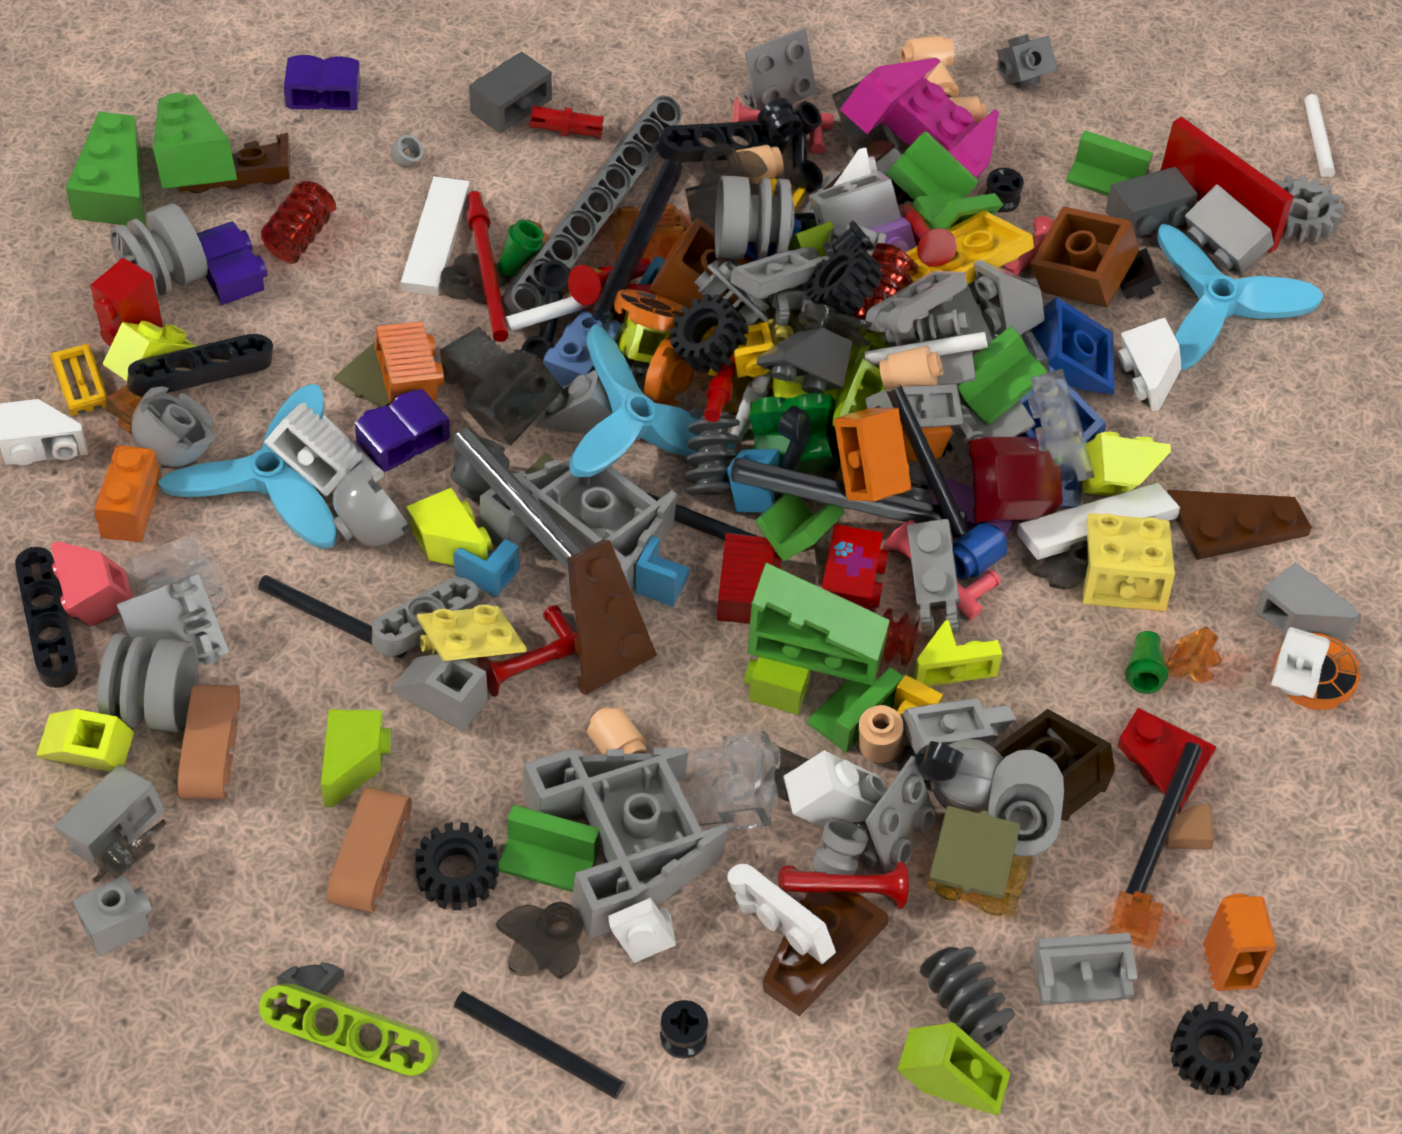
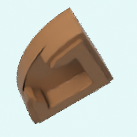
M1200 804L1187 808L1174 819L1168 834L1167 848L1212 849L1214 836L1210 804Z

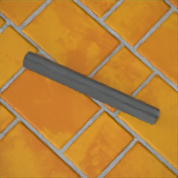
M464 428L460 432L457 431L453 435V446L568 571L567 558L583 549L470 428Z

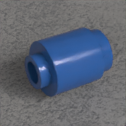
M981 522L964 536L953 542L958 578L963 580L969 577L975 578L1006 555L1007 540L1000 528L986 522Z

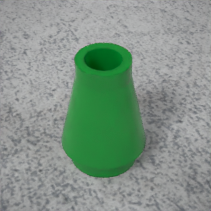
M522 219L509 227L502 254L497 263V268L506 276H516L519 270L543 247L542 239L544 234L539 226L531 221Z
M1142 631L1137 634L1135 645L1125 670V677L1130 686L1139 693H1155L1163 687V684L1168 679V670L1161 648V638L1153 631Z

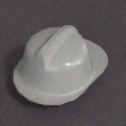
M1018 750L1006 756L996 767L991 784L988 814L992 817L1021 824L1014 852L1016 856H1036L1047 851L1057 839L1064 797L1063 776L1057 764L1041 752Z

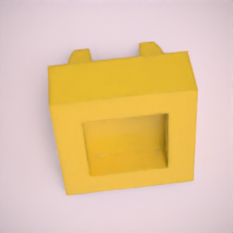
M905 675L897 686L893 709L901 715L905 709L911 707L942 703L943 694Z

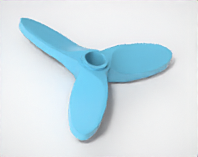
M1161 224L1158 229L1157 240L1162 251L1199 298V301L1186 316L1175 336L1180 347L1181 371L1194 366L1210 350L1221 332L1225 318L1231 315L1255 319L1288 318L1311 313L1322 302L1323 293L1320 289L1311 283L1301 280L1268 276L1232 279L1225 276L1214 266L1206 254L1180 230L1167 224Z
M594 324L587 333V345L593 365L607 392L613 413L592 428L573 452L569 461V470L572 475L583 478L602 472L617 462L628 451L635 439L640 438L667 452L687 457L690 454L697 453L689 449L687 443L689 439L698 437L688 430L689 424L698 420L691 417L688 411L674 406L653 403L651 399L645 396L638 387L632 371L615 341L602 327ZM734 442L727 444V448L734 451Z
M310 384L294 392L282 405L270 423L264 441L300 403H306L307 408H312L313 414H319V419H322L325 403L320 387L316 384ZM264 442L262 449L256 451L253 455L234 460L201 463L181 468L166 474L158 481L159 488L163 493L178 497H205L246 491L267 494L280 518L307 543L324 549L332 548L336 544L337 527L333 523L334 517L322 496L305 478L293 470L289 464Z

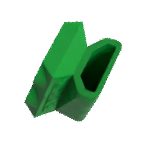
M806 393L793 398L765 397L751 401L749 416L754 433V449H779L782 462L790 440L778 434V426L784 413L792 405H796L809 414L812 426L810 441L805 447L796 471L803 473L837 472L841 465V460L833 437L836 435L835 427L832 425L835 399L831 394Z

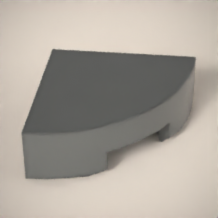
M321 962L320 965H307L299 968L298 966H293L281 973L276 979L278 985L283 983L296 984L327 996L344 977V971L333 964Z

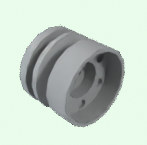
M721 176L717 192L715 215L716 258L744 259L748 242H754L757 260L766 258L769 243H771V255L787 252L794 229V202L791 196L790 180L777 179L774 196H772L770 178H762L757 195H751L748 177Z
M173 202L147 213L146 222L148 229L137 218L128 221L127 228L122 224L110 229V240L116 261L118 262L120 259L125 258L151 273L157 296L158 292L162 295L171 292L172 283L170 276L180 286H185L207 276V260L201 242L187 216Z
M116 633L107 644L100 668L97 694L98 712L118 717L129 728L138 726L144 716L146 725L150 730L180 734L185 730L191 689L193 684H197L198 654L195 644L192 641L163 638L158 641L153 650L151 641L146 636L139 635L133 640V637L129 634Z

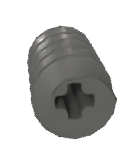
M706 408L692 409L689 411V414L698 421L690 423L688 430L698 437L689 439L687 445L689 449L697 453L687 456L686 461L687 464L697 469L686 472V480L696 485L685 488V493L711 496L723 495L724 492L731 491L730 482L725 480V476H728L727 468L729 467L726 464V460L735 458L738 452L728 449L727 444L739 441V436L729 433L728 428L740 425V420L729 416V413L722 411L717 422H709L704 418Z
M973 946L960 950L956 947H947L939 950L925 959L920 966L919 972L924 978H928L929 988L933 993L938 994L937 1001L942 1008L947 1009L946 1016L951 1023L957 1024L961 1030L984 1049L1003 1035L1007 1029V1024L1014 1018L1015 1012L1012 1008H1006L1001 1011L997 1010L1006 999L1002 992L988 996L996 982L992 977L978 980L985 972L986 966L983 962L968 964L977 953Z

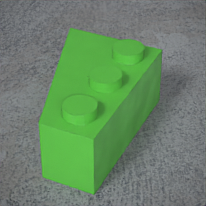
M172 93L164 98H159L153 151L162 189L237 180L229 139L196 94Z
M98 111L66 186L73 219L127 226L128 221L137 218L146 227L141 145L135 116Z
M765 563L752 601L747 654L873 686L885 648L890 620L769 563Z

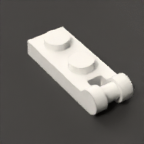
M738 864L729 870L727 878L731 889L736 892V901L742 912L746 914L756 913L769 930L775 931L778 929L785 934L790 945L799 954L809 953L821 964L836 953L826 924L748 864Z

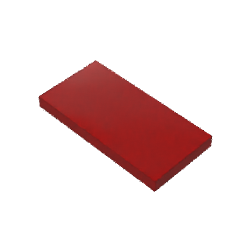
M1182 116L1173 121L1161 170L1176 167L1197 192L1196 201L1198 202L1214 186L1219 185L1271 229L1274 245L1266 252L1270 254L1279 246L1294 196Z

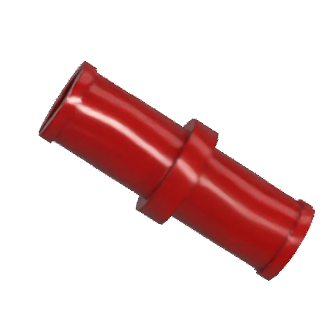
M532 105L530 128L559 131L561 136L569 137V133L601 139L602 125L604 123L603 115L597 116L573 112V108L565 107L564 110Z

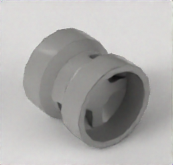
M842 819L828 820L821 835L824 843L816 849L812 859V867L817 872H826L827 874L855 875L859 866L856 858L857 855L862 854L869 839L868 834L864 829L852 822Z

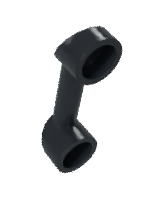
M804 101L792 110V113L798 115L802 120L803 127L799 134L792 139L793 170L788 173V176L796 186L806 189L805 191L812 192L822 184L823 175L820 168L814 162L807 160V135L821 124L822 118L816 106Z
M558 260L546 262L539 272L540 283L548 290L546 304L562 300L563 295L569 293L568 278L571 269ZM558 317L541 322L538 336L528 338L522 345L521 356L529 366L543 368L545 354L550 348L555 347L552 341Z
M792 405L784 413L778 426V434L790 440L780 467L796 471L805 447L810 441L812 428L809 414L796 405ZM773 491L775 502L783 495V493Z
M930 741L925 754L916 755L911 746H904L897 767L901 771L910 757L913 756L916 758L924 783L931 779L946 781L955 777L964 754L950 746Z

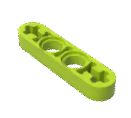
M283 983L270 987L263 993L260 999V1015L265 1023L271 1027L408 1076L422 1074L433 1067L438 1059L439 1049L437 1041L425 1030L296 984ZM286 994L288 995L287 1004L301 1009L308 1006V1001L311 1004L304 1015L289 1012L281 1017L279 1016L280 1007L274 1005V1000L284 997ZM323 1007L333 1010L338 1018V1027L331 1035L322 1033L317 1028L315 1022L318 1011ZM366 1023L374 1024L381 1031L382 1043L376 1050H368L360 1043L359 1032ZM395 1032H397L399 1035L394 1041ZM418 1041L420 1043L419 1051L425 1054V1059H420L411 1064V1055L408 1052L396 1049L390 1053V1057L387 1056V1053L393 1043L409 1046Z

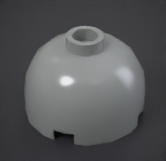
M151 388L140 400L132 415L131 433L137 447L149 448L155 451L158 464L181 467L195 462L216 438V432L212 434L210 430L214 424L211 416L200 404L183 393H180L176 398L166 394L169 388Z
M361 463L339 481L334 491L333 505L339 516L333 520V523L347 541L354 536L365 546L375 548L387 546L400 539L412 529L383 488L373 480V475Z

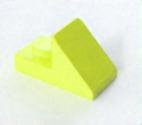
M946 620L917 658L913 679L926 686L996 677L1002 658L998 640L987 642L971 641L964 645L956 646L950 623Z

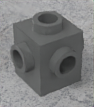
M1028 34L1009 39V47L997 50L999 58L997 62L998 70L1006 84L1019 82L1020 88L1040 83V75L1058 70L1049 36L1030 40Z

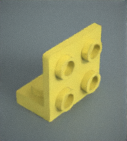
M1089 513L1086 520L1089 563L1083 587V604L1166 612L1175 576L1170 522L1152 517L1140 518Z

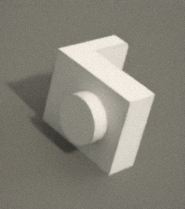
M1293 627L1288 628L1276 661L1271 685L1279 687L1283 692L1292 696L1304 695L1314 698L1319 684L1322 664L1329 648V639Z
M651 898L608 916L611 931L634 963L676 946L671 915L666 908L659 910Z

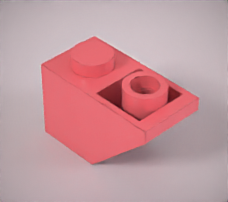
M59 541L51 544L55 561L52 564V569L60 581L63 593L60 598L61 604L72 618L77 617L90 627L98 625L119 612L116 604L133 598L126 571L103 553Z

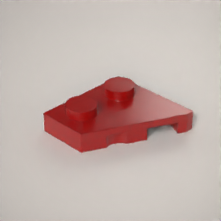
M1138 707L1121 734L1117 746L1130 761L1138 765L1140 773L1151 786L1155 784L1163 795L1166 793L1185 743L1192 742L1202 748L1177 814H1180L1213 757L1217 746Z

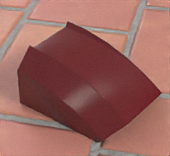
M984 437L968 441L969 457H971L975 523L1030 521L1053 514L1063 503L1060 456L1058 452L1043 440L1026 437Z

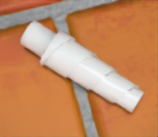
M770 373L754 377L753 381L749 382L745 389L735 418L740 420V425L734 426L730 432L739 436V440L743 439L751 424L749 416L751 401L765 398L769 393L767 386L772 377Z

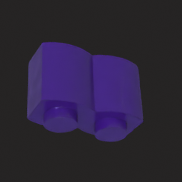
M296 55L287 58L284 81L285 106L290 109L357 110L361 82L360 61L343 56L329 57L324 60L311 55Z
M231 221L196 233L207 260L208 273L205 278L208 280L221 305L265 290L263 278L268 276L267 269L260 255L254 256L252 253V243L245 229L240 231L236 224Z
M418 389L399 395L389 406L371 409L363 413L355 422L356 442L372 461L386 472L412 459L415 455L422 454L450 438L449 418L423 389Z

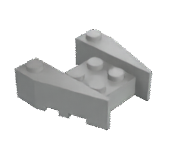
M556 459L544 463V469L526 475L523 470L513 474L583 550L603 539L611 541L631 591L635 587L636 564L651 536L660 538L661 546L674 525L677 493L674 490H671L656 501L615 470L612 465L596 475L582 478L572 475L569 470V461L560 463ZM492 488L480 496L479 528L483 526L489 537L500 545L504 539H507L518 545L533 534ZM568 573L566 599L571 602Z
M686 747L653 748V753L624 754V749H607L606 754L583 755L582 750H566L524 763L522 794L529 809L564 819L585 814L590 826L596 827L599 830L598 842L608 862L576 872L572 903L589 939L612 932L609 924V915L648 898H651L657 907L723 857L728 832L726 824L702 831L678 784L685 779L689 754Z

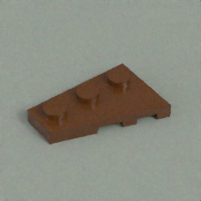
M288 132L276 135V143L259 147V143L253 141L244 144V149L232 154L237 180L177 187L178 192L202 193L210 188L218 187L238 189L246 184L263 182L264 184L272 185L290 179V140Z
M1182 490L1167 491L1180 507L1176 520L1196 560L1309 536L1312 529L1295 497Z
M604 539L567 558L571 608L575 611L577 638H574L575 653L579 655L581 676L578 677V688L585 695L657 656L612 543Z
M808 892L805 899H801L800 904L826 924L836 953L821 964L809 953L799 954L790 945L785 936L762 981L763 990L766 994L799 1017L888 925V913L856 892Z

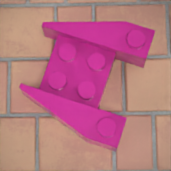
M938 58L878 66L862 79L841 107L840 111L867 134L882 122L906 144L911 146L923 132H928L977 179L990 164L999 111L994 109L979 124L974 121L968 110L957 106L945 95L944 90L939 85L928 80V77L941 62Z

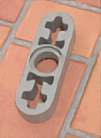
M451 578L380 615L372 624L373 648L383 655L396 656L419 645L420 636L426 635V632L414 615L423 611L432 613L435 610L446 608L452 611L473 609L478 603V588L476 584L466 578Z

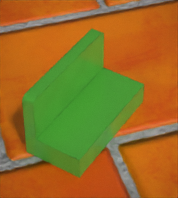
M1084 130L1079 141L1075 162L1067 176L1066 182L1109 196L1111 184L1148 174L1153 152Z
M923 132L885 173L913 200L921 196L959 191L966 197L978 184V179L928 132Z
M959 191L917 197L912 203L931 230L936 228L948 230L983 210L995 215L1004 205L995 193L965 198Z
M1010 326L989 343L988 348H983L973 357L976 380L959 383L957 387L961 400L986 425H990L1044 381L1049 374L1046 368L1028 351L1021 336Z
M783 494L756 519V523L784 562L815 544L845 514V511L842 507L827 504L816 512L811 513L800 497Z
M890 667L878 680L875 679L873 686L847 680L809 717L808 725L847 753L859 741V720L862 714L867 709L877 705L892 708L894 706L897 686L904 676Z
M513 805L507 819L508 840L498 863L499 872L573 892L575 873L594 867L600 850L598 828Z

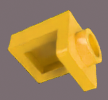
M768 322L747 326L749 333L744 334L748 339L746 346L739 345L738 349L734 350L733 358L738 378L746 376L759 377L772 372L757 365L758 356L774 347Z

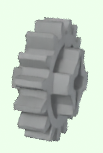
M1302 174L1299 180H1294L1292 176L1286 175L1284 183L1278 179L1273 181L1294 196L1284 227V239L1294 235L1297 236L1299 243H1303L1305 237H1309L1315 243L1318 242L1320 235L1329 238L1332 230H1337L1344 205L1339 204L1341 198L1339 194H1330L1332 190L1331 185L1321 187L1319 186L1320 179L1315 178L1312 182H1309L1306 176Z

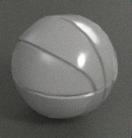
M978 739L958 740L947 745L962 752L964 756L954 778L946 781L930 780L935 798L945 809H947V806L976 813H980L983 810L988 812L992 779L996 767L1004 758L995 748Z

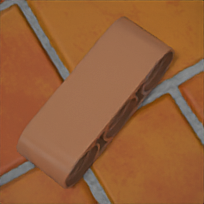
M193 684L178 770V794L180 798L227 799L228 792H224V786L229 785L233 754H229L230 747H235L239 717H235V711H240L241 704L239 685Z
M366 787L363 790L327 887L328 903L368 913L375 912L377 905L373 904L375 897H381L392 867L388 865L389 859H395L406 829L402 828V824L404 821L408 822L412 808L411 796L372 787Z

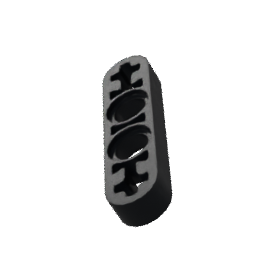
M759 121L668 126L663 129L656 148L658 154L664 160L671 158L674 162L686 163L729 160L733 151L762 145H769L770 148L778 147L782 154L788 142L783 144L772 143L768 136V128L763 127ZM732 136H739L745 139L748 145L738 144L733 140ZM699 138L710 139L716 147L704 145Z
M247 334L132 362L128 367L127 387L133 394L143 397L151 388L155 387L169 388L166 393L264 370L272 363L273 343L266 336ZM212 359H222L228 362H214ZM175 368H188L191 371H179Z
M30 547L18 554L15 560V568L34 661L42 683L53 688L64 687L75 680L78 674V664L67 614L60 600L62 596L60 582L52 569V564L55 561L51 552L46 548ZM40 563L43 579H34L31 564ZM50 594L55 597L49 605L44 607L32 605V601L39 595ZM48 627H57L62 630L60 635L52 640H43L38 637ZM58 652L62 670L53 672L50 653Z

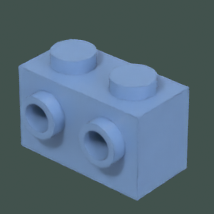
M582 310L574 322H570L566 326L563 336L556 346L550 348L545 354L543 368L546 371L547 386L559 389L573 382L579 375H586L596 370L587 345L588 331L594 324H597L617 344L623 324L614 320L608 324H603L601 321L594 320L591 312Z

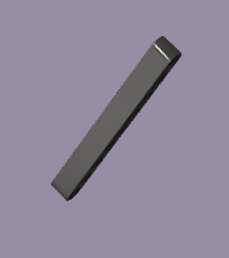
M666 95L659 96L636 118L545 238L543 247L526 263L501 296L505 317L545 304L548 290L540 283V269L546 262L551 260L561 261L571 269L657 153L656 145L663 129L668 126L677 125L680 122L682 110L675 99Z

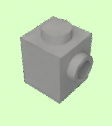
M125 875L72 900L79 920L98 957L150 932L146 915L153 912L143 889L140 887L133 890Z

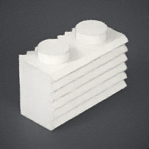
M300 403L290 412L264 441L271 450L325 497L337 487L339 481L362 459V452H356V447H350V441H344L343 436H338L337 430H332L331 425H325V419H319V414H313V409L307 408L306 403Z

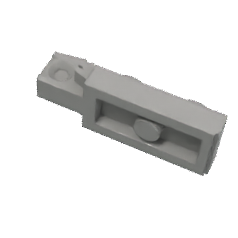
M978 698L911 707L905 709L900 715L903 720V728L916 755L925 754L930 741L949 745L958 740L978 739L988 744L999 737L998 732L1004 731L1016 720L1009 705L985 709L983 703H980Z

